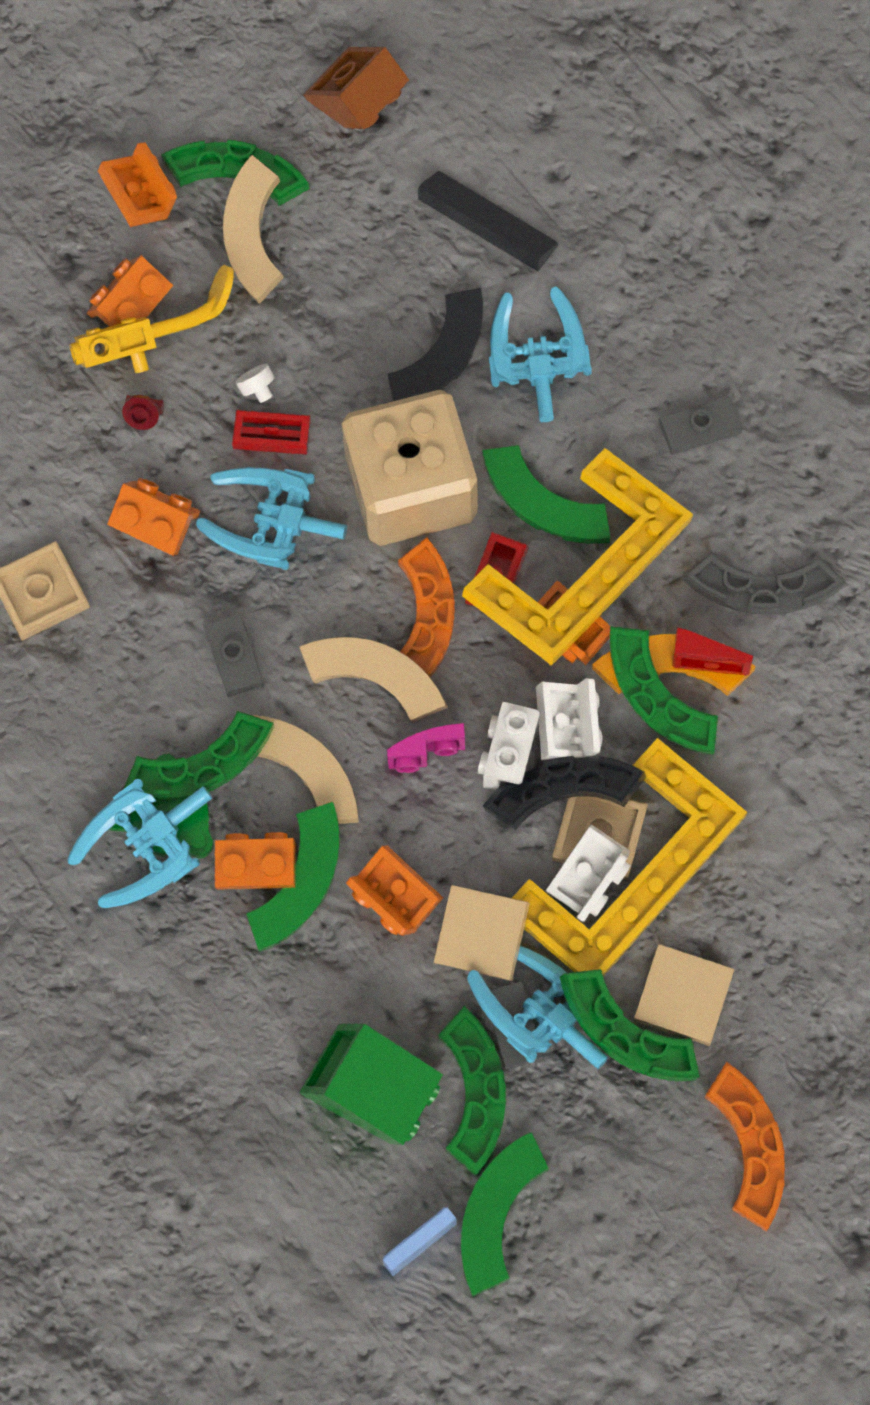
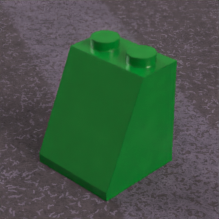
M338 1024L299 1093L389 1144L404 1145L406 1141H410L420 1127L418 1119L425 1106L431 1105L440 1091L438 1083L443 1074L366 1024Z

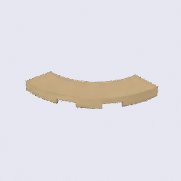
M251 155L239 171L229 191L223 217V235L227 256L236 276L249 295L260 304L284 278L282 273L269 260L260 232V220L263 217L265 205L280 179Z
M337 637L313 641L299 646L311 679L315 684L324 680L342 677L363 678L372 681L397 698L412 722L448 708L441 692L425 671L410 658L385 644L361 638Z
M252 715L274 723V729L269 740L257 757L272 760L294 771L304 781L317 807L334 802L339 824L359 823L353 789L347 775L333 754L316 738L292 724L270 717Z

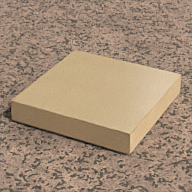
M57 541L0 568V599L22 641L90 608Z
M597 797L568 798L552 861L564 864L588 827L593 825L630 850L625 862L632 867L648 804L630 799L625 807H622L614 802ZM631 867L624 876V880H628Z
M451 885L434 963L467 971L476 970L480 974L512 981L530 903Z
M658 944L634 1021L683 1038H692V1041L710 1046L734 969Z

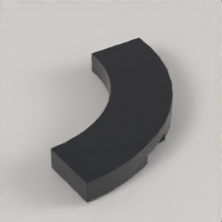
M481 288L445 294V323L434 346L412 365L388 373V382L393 401L441 390L453 379H457L473 357V352L482 331L483 298Z
M603 756L598 758L560 757L545 761L543 765L527 771L521 784L504 783L484 803L483 808L486 812L516 830L522 822L538 809L565 798L597 797L625 807L646 778V774L643 770L631 764Z

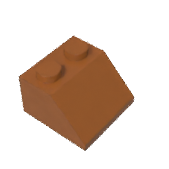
M348 47L303 96L308 102L344 128L366 129L378 120V113L386 105L399 98L402 93L401 89L409 81V78L386 47Z

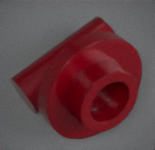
M127 395L122 409L123 418L127 424L135 429L148 430L156 425L159 416L163 414L164 400L153 399L145 395Z

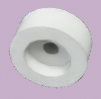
M262 364L244 373L235 383L243 396L255 393L259 402L262 403L273 396L267 385L275 379V376L268 364Z

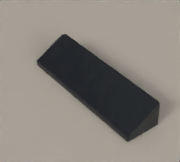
M437 171L418 188V200L537 272L558 246V242L441 171Z

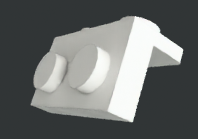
M586 678L577 685L541 682L536 686L537 710L540 713L538 724L541 760H552L567 756L592 758L598 754L602 745V732L598 725L597 710L599 707V696L595 690V680Z
M502 702L499 716L492 715L487 738L492 739L489 752H482L478 767V774L483 775V788L496 791L500 787L501 780L514 784L522 783L540 713L538 710Z
M590 825L547 887L546 892L578 913L577 918L582 922L585 921L589 913L596 917L609 898L603 894L609 884L614 882L618 885L631 867L630 864L625 862L630 850L593 825Z

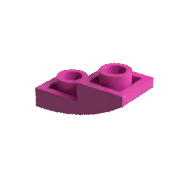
M464 723L431 728L396 743L387 749L389 769H396V771L401 773H412L418 771L420 767H427V752H434L438 756H450L456 754L458 750H465Z

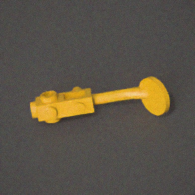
M227 265L220 267L212 282L207 303L189 313L150 324L149 319L146 317L138 319L131 317L121 320V324L100 329V327L87 330L86 334L74 337L75 342L69 344L75 365L82 364L83 367L88 368L130 355L135 373L149 370L144 351L156 348L155 338L192 328L217 317L222 312L231 292L234 277L233 268ZM100 343V350L95 352V345Z

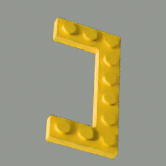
M606 448L582 470L580 479L634 519L635 522L548 610L489 564L463 589L462 597L551 666L680 534L693 517V513Z
M658 738L633 766L643 770L646 774L644 781L689 819L597 922L588 929L530 879L511 898L530 903L524 930L573 972L601 969L604 976L747 815L746 810Z

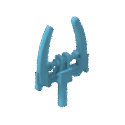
M556 286L551 289L550 297L558 311L564 328L565 337H562L559 342L546 341V336H541V342L533 343V338H528V343L519 347L508 343L509 318L513 306V298L510 293L503 294L495 311L490 337L491 357H489L492 386L498 387L500 382L503 381L510 385L519 384L520 379L529 380L531 386H535L539 420L541 422H551L554 420L550 384H553V379L556 375L565 374L564 378H573L578 372H583L586 376L592 373L588 345H585L583 330L578 316L570 301ZM560 350L562 353H567V357L554 358L548 353ZM524 354V356H529L525 362H511L517 355Z
M246 467L224 470L210 475L214 485L250 484L268 487V499H265L264 503L259 502L257 506L258 510L261 511V515L255 514L254 522L258 524L257 527L259 529L252 539L229 532L205 518H200L196 521L197 528L221 547L240 556L257 560L260 564L282 568L283 570L289 569L290 565L287 557L295 551L296 543H292L293 537L301 536L302 530L343 540L347 533V525L306 516L302 506L304 500L309 502L311 495L308 486L315 482V477L312 473L307 474L289 469L282 471L270 468ZM282 491L288 492L286 503L277 506L276 498L281 495ZM270 527H274L277 531L274 543H269L265 539L266 531Z
M135 779L133 783L112 797L114 800L89 822L76 840L68 856V863L70 865L80 864L100 837L113 825L118 824L123 826L127 832L126 836L128 839L125 841V844L128 847L134 845L136 850L133 852L135 858L139 856L143 859L146 858L150 864L149 869L151 873L139 881L101 896L98 900V905L101 908L122 906L141 900L161 890L172 881L176 883L200 865L198 858H191L189 855L190 846L185 840L181 843L176 837L179 830L176 825L212 799L211 794L204 786L167 813L155 808L153 802H156L154 796L142 790V780ZM135 810L142 819L140 830L137 827H133L130 822L129 814ZM152 847H162L169 858L164 862L157 860L153 854Z
M520 946L517 960L541 974L552 985L548 991L536 990L531 998H527L524 1001V1013H518L514 1017L492 994L480 973L476 970L469 972L467 976L468 983L482 1010L492 1023L508 1038L507 1042L521 1053L527 1062L533 1063L536 1060L537 1052H546L552 1045L549 1043L551 1039L557 1044L562 1038L597 1069L602 1067L607 1061L608 1057L574 1027L576 1018L568 1002L566 1001L563 1005L561 1003L556 1005L553 1002L554 997L564 995L560 976L567 972L559 965L543 955ZM529 1019H536L539 1022V1026L531 1032L525 1025Z

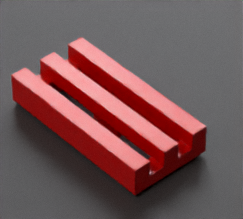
M236 410L232 441L233 449L307 455L311 418L309 415ZM243 423L301 427V431L284 430L275 427H245Z

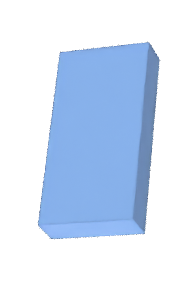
M448 1207L442 1208L383 1256L384 1266L391 1275L397 1274L456 1226V1217Z

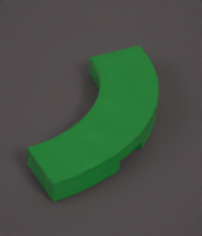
M205 140L173 148L161 154L163 163L180 187L206 178L225 177L235 179L243 165L253 155L280 179V182L270 195L278 206L310 189L309 182L291 163L279 155L274 156L257 148L255 144L243 141L227 140V142L205 143Z
M519 445L482 450L484 466L496 493L515 512V515L538 531L543 530L552 535L562 537V540L585 544L610 543L611 536L605 503L585 504L574 502L546 489L534 478L527 468Z
M610 626L609 645L614 674L625 699L634 712L645 724L670 742L692 751L714 755L718 715L704 713L686 705L665 688L658 677L651 659L649 630Z
M237 711L224 733L210 744L208 749L189 758L182 757L169 760H155L137 756L124 788L133 783L135 779H140L143 781L142 790L147 794H152L156 801L186 799L202 786L208 792L213 791L238 776L254 761L269 740L274 729V723Z
M334 802L296 814L300 831V846L295 865V888H282L266 904L246 913L259 952L276 946L297 932L326 897L334 879L340 851V831Z
M601 969L564 973L560 976L564 995L574 1017L589 1038L608 1056L635 1072L653 1078L669 1081H695L700 1078L692 1038L666 1037L647 1029L642 1030L624 1016V1012L611 996Z
M463 1006L438 1035V1039L449 1049L457 1061L465 1085V1108L462 1121L452 1141L446 1147V1151L477 1177L490 1159L501 1134L506 1107V1086L504 1072L492 1039L479 1020Z
M532 1132L514 1141L492 1160L475 1184L468 1200L461 1231V1254L466 1282L472 1297L510 1280L502 1251V1235L507 1214L522 1190L538 1176L549 1171Z

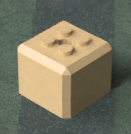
M436 390L347 414L341 423L345 458L370 541L383 546L472 522L478 512L477 477L452 395L442 390ZM411 443L418 446L420 452L413 458H405L398 452L400 447Z

